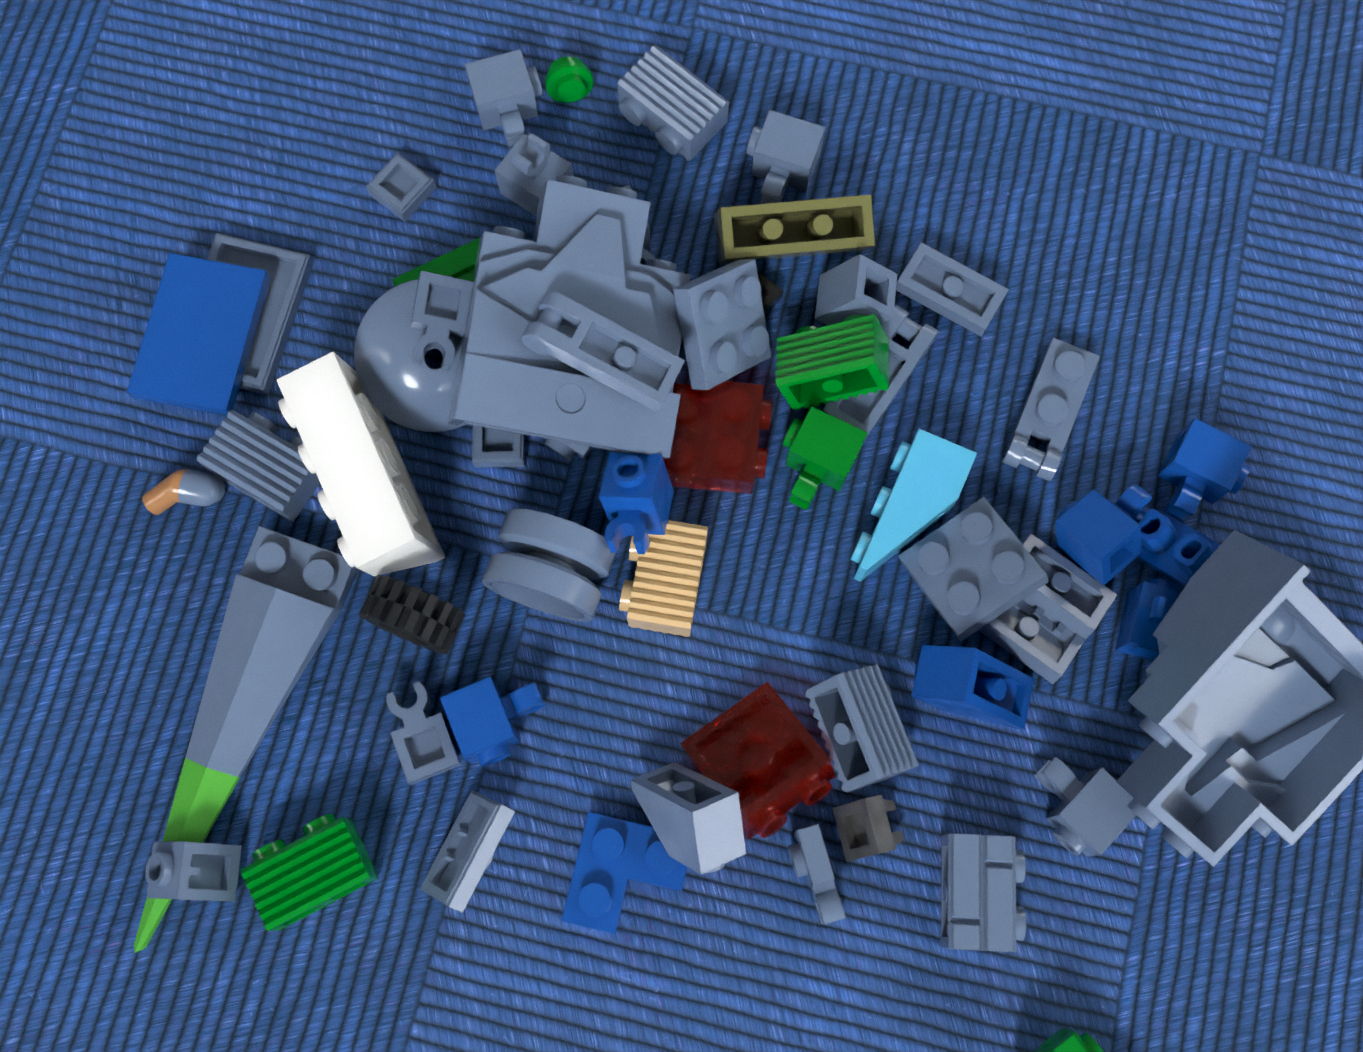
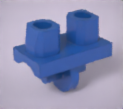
M1152 509L1139 521L1141 525L1142 553L1136 559L1164 575L1180 587L1185 588L1189 579L1215 552L1220 544L1161 509L1159 512Z

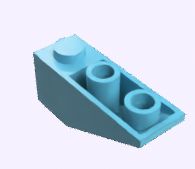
M922 429L918 430L912 444L904 441L901 442L890 467L891 470L899 473L892 489L882 486L870 513L879 518L872 535L862 532L851 557L852 561L859 564L853 579L861 582L950 512L959 498L977 455L976 452Z

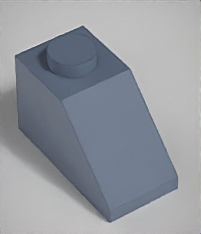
M676 762L630 780L633 793L671 858L697 873L703 874L719 871L725 866V863L746 854L738 792Z

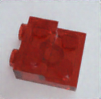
M724 381L709 390L692 389L690 384L674 383L673 393L681 394L670 458L663 459L672 486L752 494L754 479H765L768 448L758 447L759 429L769 430L772 411V400L762 399L764 385Z
M768 682L680 743L684 752L701 775L738 792L743 832L747 840L757 833L762 838L775 834L786 823V812L801 801L805 805L810 806L822 800L831 790L832 785L829 781L836 777L830 758Z

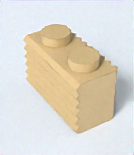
M668 520L665 535L648 534L650 544L645 554L637 553L633 543L634 536H632L629 560L637 561L634 581L624 580L619 611L628 612L627 621L629 627L690 637L708 537V527Z

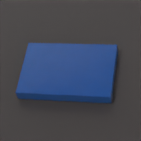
M169 253L127 393L135 399L227 416L228 412L235 405L271 279L267 271Z

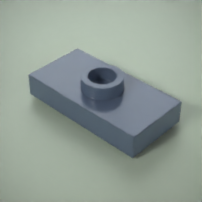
M472 790L421 886V890L446 906L463 913L484 871L492 862L494 852L515 811Z

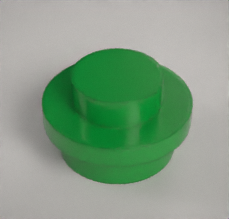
M567 56L555 60L550 65L545 78V86L548 95L555 101L571 103L579 101L589 94L593 87V77L591 70L580 59Z

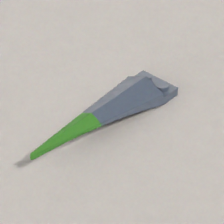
M261 526L258 527L241 573L235 576L162 841L204 843L264 736L343 609L358 568L356 566L350 567L342 555ZM146 898L133 945L134 953L147 947L172 899Z

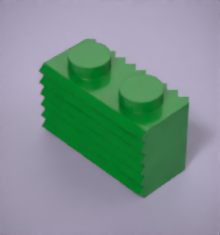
M853 314L846 317L843 322L819 328L806 326L798 329L795 334L776 338L778 346H776L778 362H776L777 370L775 372L777 378L775 382L790 407L794 410L799 411L801 407L808 409L811 405L819 406L820 403L828 404L830 400L838 402L840 398L847 400L849 396L857 398L859 394L867 395L869 392L877 393L879 389L886 391L889 388V338L875 314L867 316Z
M333 813L321 816L306 824L302 828L305 836L286 846L284 840L280 839L252 853L255 862L241 869V875L245 879V885L250 891V896L254 900V905L258 909L259 916L263 920V925L267 931H280L379 878L352 819L341 817L336 820Z

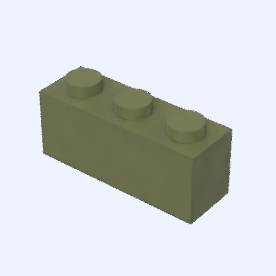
M871 195L721 207L714 213L718 264L732 263L739 259L765 260L855 252L875 246Z

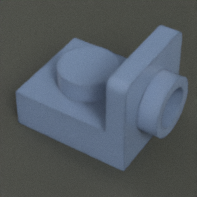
M154 842L152 855L147 862L145 871L148 883L147 897L236 902L242 846L198 842Z

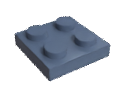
M739 259L673 288L692 389L709 390L771 357L769 335L761 298V285L758 279L755 259Z
M985 497L898 555L902 565L960 642L1049 582L1046 572Z

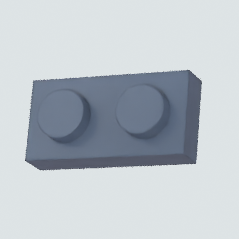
M922 242L896 285V291L981 337L1009 290Z

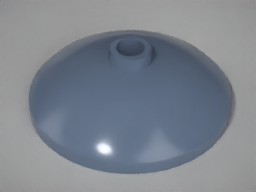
M418 279L407 281L382 294L367 310L359 325L354 345L355 369L359 382L371 403L383 415L399 425L424 432H441L459 428L466 424H448L463 337L449 335V339L455 348V358L447 371L441 370V365L436 368L427 366L424 357L420 365H414L412 352L417 340L425 334V330L410 327ZM429 347L425 349L424 356L428 350L433 349L434 347Z

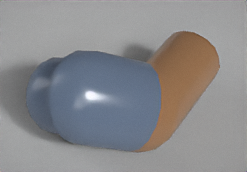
M180 469L143 494L142 501L147 510L155 515L162 514L177 502L196 506H210L223 498L225 485L216 475L196 470Z

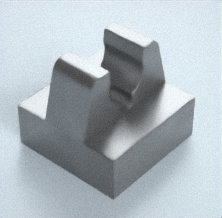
M882 795L864 798L832 808L846 862L896 850L895 846L904 839L902 831L891 832L887 812L896 810V806L892 800L882 799Z

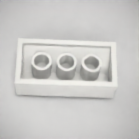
M331 352L277 379L284 397L278 401L280 410L287 423L293 429L297 427L303 444L298 446L299 455L309 472L317 474L323 490L317 492L319 502L326 515L331 520L336 519L343 535V537L337 539V543L348 565L352 568L356 566V568L372 576L435 563L446 558L382 413L366 396L356 371L335 352Z

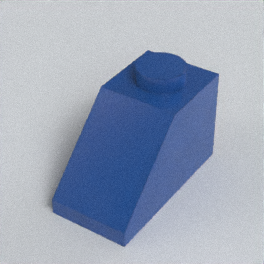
M922 645L919 662L914 672V686L911 697L945 712L1024 730L1034 678L977 648Z

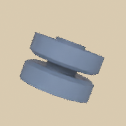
M515 508L507 511L498 537L510 552H501L490 556L481 580L484 586L511 601L546 614L573 621H593L601 599V592L590 580L609 576L616 553L610 552L605 537L572 521L547 513Z

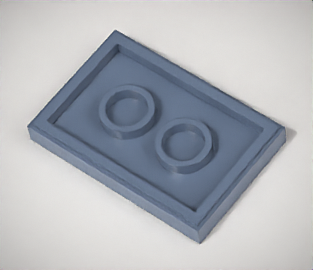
M216 233L207 260L266 270L271 277L239 387L241 390L269 396L314 261L308 254Z

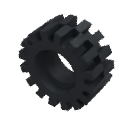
M377 575L358 614L367 622L379 626L380 629L386 632H391L401 639L404 638L415 645H421L428 650L436 651L440 654H448L465 617V614L462 613L463 611L453 607L449 602L442 601L431 593L423 592L422 589L416 586H409L403 581L394 580L385 575Z

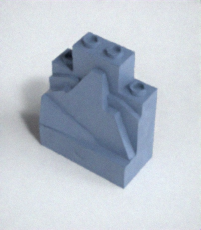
M567 175L556 176V181L547 179L540 193L532 241L524 239L525 232L504 226H495L493 233L484 231L479 240L466 331L461 344L448 424L460 425L463 423L616 452L649 455L662 454L663 459L670 458L681 394L673 393V386L663 406L657 413L551 355H540L531 351L523 344L522 335L529 323L537 322L541 315L538 307L545 294L554 291L569 297L679 357L682 334L673 288L689 282L690 274L676 272L677 265L665 260L647 259L646 265L640 264L651 202L637 199V192L622 187H608L606 192L586 188L587 182L585 180ZM560 325L557 331L572 338L576 330L567 325Z
M1236 530L1225 539L1189 579V582L1153 633V636L1158 641L1159 656L1145 670L1148 679L1130 697L1128 702L1145 716L1139 723V726L1154 741L1116 781L1134 797L1127 807L1153 830L1162 822L1167 828L1160 836L1187 859L1196 851L1213 867L1250 827L1264 838L1273 831L1293 846L1363 770V644L1302 582L1311 572L1304 564Z

